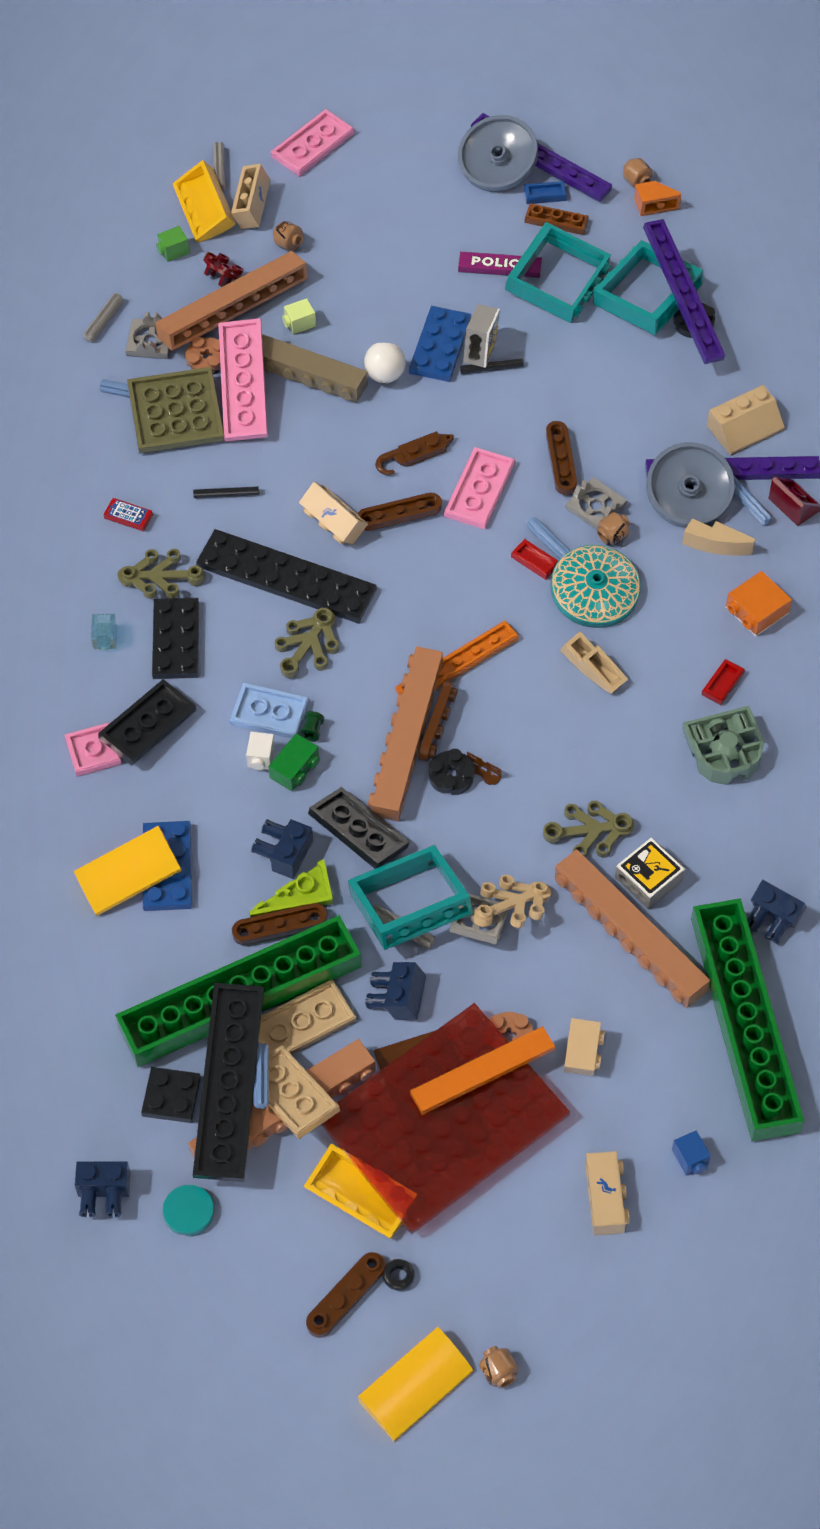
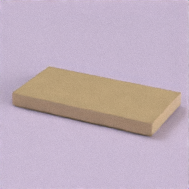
M333 979L263 1014L261 1017L259 1043L269 1046V1054L283 1045L292 1055L356 1021V1017Z
M283 1045L269 1054L268 1106L298 1139H301L340 1112L339 1105Z

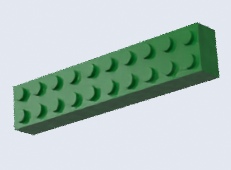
M741 898L693 906L691 922L706 976L710 979V992L751 1142L801 1133L804 1118Z
M338 915L115 1014L117 1025L137 1067H140L208 1036L214 983L263 986V1012L331 979L334 980L361 968V953L342 918Z

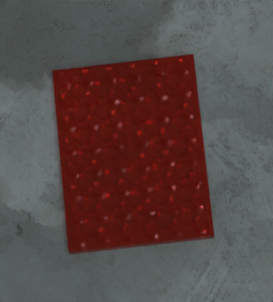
M475 1003L339 1100L337 1104L339 1105L340 1112L321 1124L411 1235L570 1116L568 1108L528 1063L423 1115L421 1114L410 1095V1090L509 1043Z

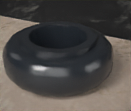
M394 1259L388 1262L382 1273L385 1284L390 1289L396 1291L409 1288L415 1277L412 1265L403 1259ZM395 1269H402L406 1272V1277L403 1280L397 1281L391 1277V1273Z

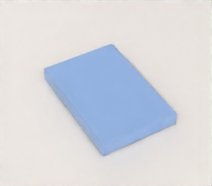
M243 683L230 717V724L292 738L295 734L299 733L309 704V697Z

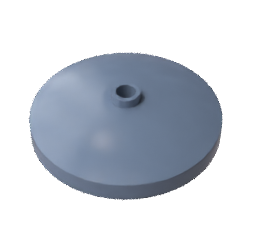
M508 115L491 116L474 124L462 138L458 150V161L465 178L475 187L486 191H503L517 186L531 174L538 159V144L532 129L524 121Z
M694 442L675 444L662 451L651 464L646 480L647 496L654 510L666 521L680 527H687L692 519L706 525L716 521L728 509L735 488L733 472L726 459L713 448Z

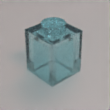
M92 614L91 640L93 649H116L117 624L115 614Z

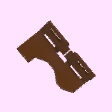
M467 751V756L476 763L474 764L475 774L481 776L486 784L496 785L501 779V769L489 762L484 763L481 758Z

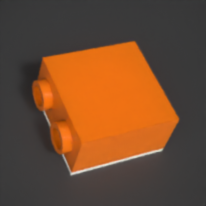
M761 570L728 593L726 608L756 637L789 614L792 599Z

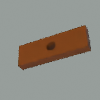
M530 203L524 223L543 227L545 222H548L565 232L584 235L589 216Z

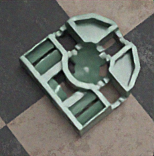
M749 706L683 722V734L692 756H695L698 771L710 782L724 785L729 784L738 774H741L743 780L748 779L759 769L764 739ZM755 738H758V741H757V742L745 744V743L754 741ZM737 745H740L742 748L739 752L736 749ZM735 759L738 767L731 768L729 764L731 760Z

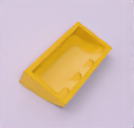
M204 160L172 183L196 242H202L218 236L236 224L214 170Z
M157 826L78 868L74 873L94 913L98 916L182 870L163 832Z
M330 1144L304 1185V1188L389 1239L396 1234L419 1200L416 1193L333 1144Z
M436 1327L358 1396V1402L386 1434L395 1441L473 1372V1369L439 1327Z

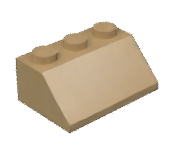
M764 385L710 409L707 427L730 456L783 431L785 428L776 400Z

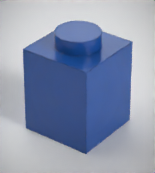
M697 1130L674 1140L672 1151L686 1176L691 1173H702L708 1168L711 1155Z

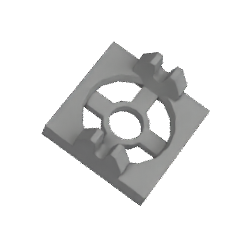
M146 312L143 319H132L126 346V356L168 359L170 349L155 334V322L162 319L158 313L155 312L154 317H151L150 313ZM149 328L148 333L145 335H136L141 329ZM148 337H154L156 341L154 343L152 341L146 343L145 339Z
M593 477L589 482L583 480L581 486L577 485L573 497L566 503L565 508L597 530L598 522L613 512L619 513L627 505V500ZM593 491L603 493L599 498H591L587 495V493ZM610 498L612 500L611 507L609 505L605 507V502ZM580 500L588 504V509L585 512L580 507ZM599 502L602 508L594 510L590 507V504ZM600 513L603 514V515H601V516H593V515H592V514H600Z
M469 894L472 907H479L480 905L492 906L500 903ZM473 909V914L466 916L473 922L472 928L466 926L463 923V918L451 923L450 932L496 945L503 933L509 910L497 914V917L493 916L492 924L496 926L489 931L479 930L480 926L476 925L473 921L475 909Z

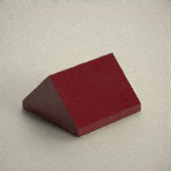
M774 476L771 481L768 499L797 526L820 512V504L797 482L792 479Z

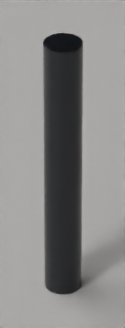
M523 358L488 362L486 368L472 364L461 365L460 373L466 374L524 367Z
M259 486L193 489L194 498L259 495Z

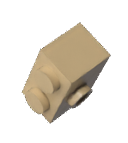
M571 1018L564 1072L594 1076V1070H600L601 1054H597L598 1045H603L605 1030H600L601 1022Z

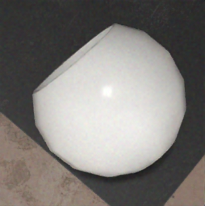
M391 343L373 344L366 351L364 358L367 374L379 383H390L397 380L403 374L406 364L405 354L401 348Z

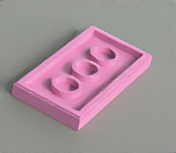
M325 109L270 152L271 157L300 177L355 134L354 128Z
M474 447L445 509L444 517L486 529L515 465V459Z

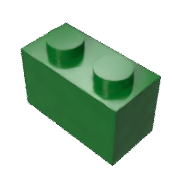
M295 734L268 766L270 779L293 791L297 785L303 784L306 774L310 769H315L320 761L319 747L300 735Z

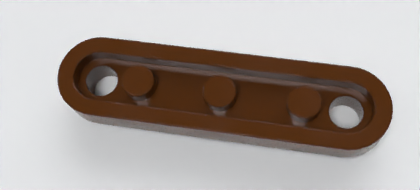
M552 421L546 427V439L554 485L558 493L569 495L577 487V478L568 428L561 421Z
M430 492L361 509L358 515L365 521H370L367 522L368 525L364 530L371 531L436 515L442 509V499L438 494Z
M445 681L420 747L419 760L429 762L430 758H434L436 755L437 745L435 744L437 739L441 740L444 720L448 721L451 712L449 705L451 701L455 702L458 689L455 688V683Z
M312 903L241 919L234 923L232 936L236 943L248 945L297 934L327 921V911L323 905ZM313 916L319 917L318 920H312L311 918ZM247 932L248 935H247V936H241V933Z
M369 1252L363 1255L308 1314L306 1326L312 1336L317 1338L327 1336L383 1276L385 1261L380 1254ZM371 1261L377 1263L374 1268L368 1267L367 1264ZM318 1318L324 1320V1323L321 1325H317L314 1322Z

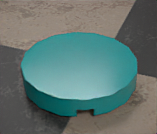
M182 1185L175 1188L167 1195L163 1203L164 1220L174 1233L194 1236L203 1232L212 1221L214 1204L211 1196L203 1188L196 1185Z

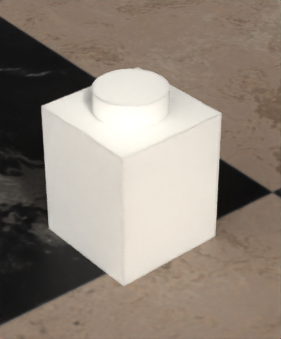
M250 732L246 753L247 767L255 770H269L268 766L272 762L275 748L274 734Z

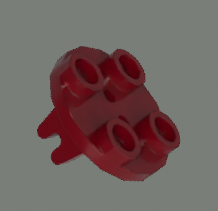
M207 252L203 259L207 264L204 271L206 276L210 275L213 277L216 272L221 275L218 283L220 287L231 283L232 279L240 278L244 271L239 265L230 263V258L222 253L216 256L211 252Z

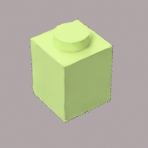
M307 298L284 306L282 320L285 327H289L293 335L316 327L315 312Z

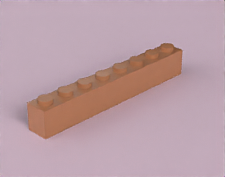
M293 251L280 256L156 321L158 339L171 351L218 327V323L228 322L307 280L306 262Z
M416 646L414 655L410 654L407 665L410 668L409 673H405L403 676L402 687H404L403 693L398 694L396 706L399 707L398 712L393 713L391 719L392 733L388 732L386 736L385 746L388 747L386 753L382 752L379 765L382 766L381 772H377L375 775V793H370L368 806L371 807V811L380 818L398 822L400 820L443 665L442 651Z
M577 849L555 866V880L562 888L565 887L571 893L575 902L582 904L587 909L589 915L604 926L605 931L610 936H615L620 941L622 948L627 953L631 952L637 958L639 965L645 970L648 969L654 975L656 982L662 987L665 986L671 992V996L677 1003H682L688 1008L708 991L710 979Z
M357 1039L306 1071L333 1098L338 1094L349 1092L353 1085L359 1081L364 1082L370 1079L374 1072H376L375 1060L360 1039ZM252 1103L248 1150L254 1146L259 1147L268 1140V1137L275 1133L280 1134L288 1128L269 1106H266V1109L256 1108L254 1103ZM197 1137L188 1142L193 1158L195 1156Z

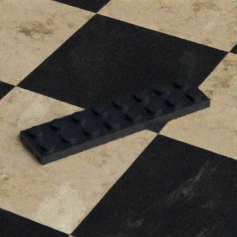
M214 529L196 561V566L201 567L203 570L315 609L327 608L335 616L358 624L377 590L376 584Z
M214 983L193 1178L244 1182L264 997L263 986Z

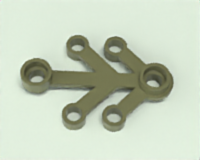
M149 549L145 552L143 560L134 566L121 568L117 574L118 580L123 586H135L148 599L154 598L157 595L156 586L162 589L169 598H176L179 595L178 585L168 583L164 579H187L188 583L192 586H199L205 581L204 570L196 565L191 566L189 570H166L173 564L180 562L181 555L177 549L169 550L167 558L150 571H143L150 564H155L159 560L158 552L154 549ZM142 580H150V581L153 582L154 584H152V583L146 584V583L143 582Z
M320 608L314 613L312 618L299 621L291 620L286 624L287 633L291 636L278 637L275 640V649L278 652H285L289 646L301 645L292 658H285L281 661L280 670L283 676L293 678L298 674V665L310 647L314 655L315 669L322 671L327 668V658L323 655L318 636L323 631L326 638L325 649L327 653L335 654L338 652L339 642L334 638L331 628L335 623V616L331 610ZM312 627L310 632L299 634L300 629ZM279 643H284L285 645H284V646H279L278 644H279Z
M591 801L588 804L587 812L589 815L579 810L577 805L568 804L564 810L565 817L569 820L576 819L584 825L562 828L556 822H549L543 828V837L549 843H556L564 837L586 835L582 842L573 848V852L576 849L583 851L582 855L586 858L587 850L602 832H610L606 839L599 842L596 846V854L601 858L609 856L611 846L619 836L629 835L633 831L634 821L626 813L615 815L602 807L598 801ZM591 807H597L598 810L594 811ZM568 810H574L575 813L570 814ZM601 816L608 822L600 823L592 817ZM624 824L626 825V827H620L618 825ZM554 833L556 836H549L548 834ZM601 847H604L607 849V851L602 852L599 849Z

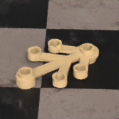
M502 875L500 877L499 887L502 890L496 889L493 883L485 882L481 886L480 894L485 898H497L504 901L492 906L480 905L475 909L473 921L478 926L488 927L492 924L494 915L515 907L510 923L513 927L522 928L526 921L524 914L525 902L530 900L533 902L529 910L530 918L534 920L542 919L545 911L542 904L550 898L551 888L543 882H533L530 885L514 882V878L510 875ZM508 890H515V891L524 892V893L517 894V893H512V892H507V891H508Z

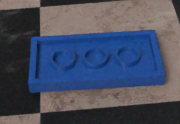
M431 305L409 366V374L450 382L466 336V328L471 320V314Z
M190 821L143 823V834L159 826L182 870L143 891V910L192 909Z

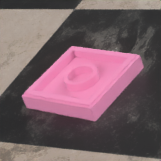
M110 723L65 734L76 776L122 764L120 756L98 738V733Z

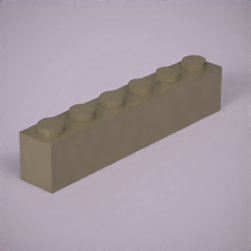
M262 334L265 371L283 376L288 380L300 382L308 387H314L325 393L342 397L345 400L358 402L368 385L366 370Z

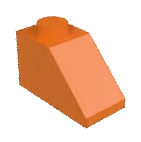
M656 181L635 184L634 200L640 216L680 209L681 193Z

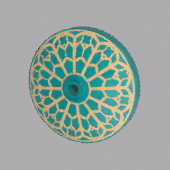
M585 545L569 551L557 562L551 577V595L560 612L571 621L592 628L608 627L621 622L634 610L640 594V578L633 563L619 551L601 545Z

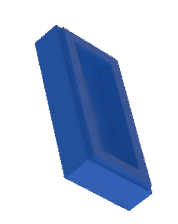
M564 181L524 184L526 204L567 201Z

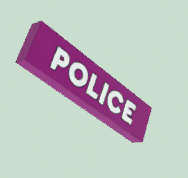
M460 251L458 272L509 275L522 256ZM542 257L535 259L524 277L540 278Z

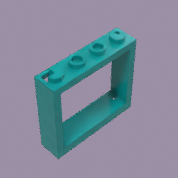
M545 222L508 275L505 290L571 323L575 316L579 317L584 302H589L593 294L592 290L602 281V275H607L611 268V265H609L611 254ZM547 243L597 267L572 306L522 281V278Z
M641 240L636 246L631 248L626 257L621 259L612 271L607 273L604 280L594 287V305L656 335L679 310L672 293L653 313L610 293L642 259L660 267L651 245ZM683 260L697 291L703 285V269Z
M435 845L348 880L353 901L384 950L473 914L469 894ZM436 866L455 895L383 924L365 895Z

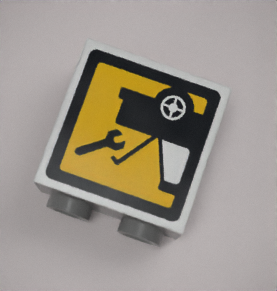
M477 304L466 328L463 363L486 368L497 343L500 309Z
M650 838L616 866L615 879L647 909H650L683 881L685 869L678 860L666 852L662 845Z

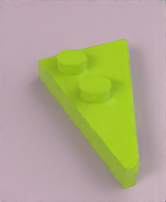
M320 860L317 862V866L309 872L301 873L297 879L288 882L275 891V895L267 901H261L249 911L250 917L312 903H318L323 906L333 904L325 860Z

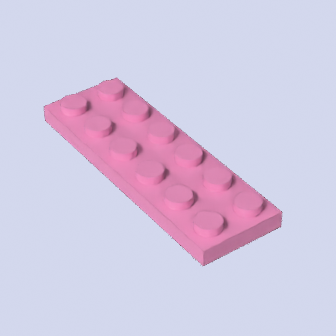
M261 319L218 323L224 439L227 442L268 437Z

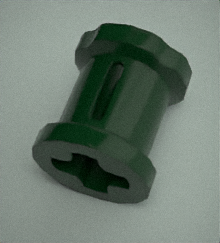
M307 711L304 716L305 724L300 729L299 735L308 741L314 742L319 740V729L324 724V716L319 712Z

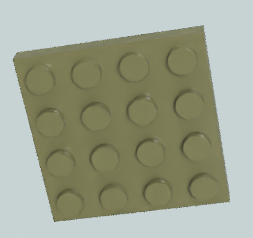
M211 367L127 379L139 453L224 441Z

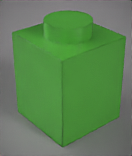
M180 226L157 234L158 243H156L158 253L163 255L167 262L190 253L188 238Z

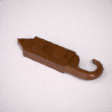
M436 431L399 445L397 449L386 452L377 458L375 463L376 469L381 474L391 475L395 471L384 469L382 466L384 462L394 459L398 464L408 467L446 452V448L453 441L454 435L438 434Z

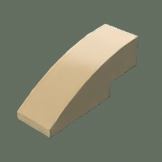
M692 519L684 531L682 544L708 553L744 556L753 554L756 539L717 521L713 527H710Z
M581 631L560 649L576 668L610 694L628 680L599 646L594 647Z

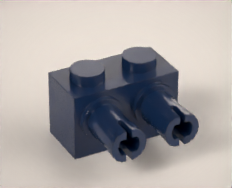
M266 819L261 833L277 838L279 842L273 845L256 838L251 852L269 858L273 872L294 879L313 843L312 827L290 819L286 826Z
M762 879L751 898L754 908L747 918L749 929L757 933L766 914L773 915L775 920L764 937L770 941L772 939V942L778 945L788 926L796 927L807 906L801 900Z
M393 962L391 972L373 971L371 973L372 977H370L371 986H388V989L384 994L368 993L366 997L370 999L365 1000L367 1009L385 1008L395 1020H417L426 981V975L417 963Z
M76 1161L75 1189L78 1197H81L79 1216L87 1218L88 1210L89 1218L95 1217L96 1197H106L105 1216L113 1218V1209L115 1218L121 1216L122 1197H129L131 1172L128 1161Z

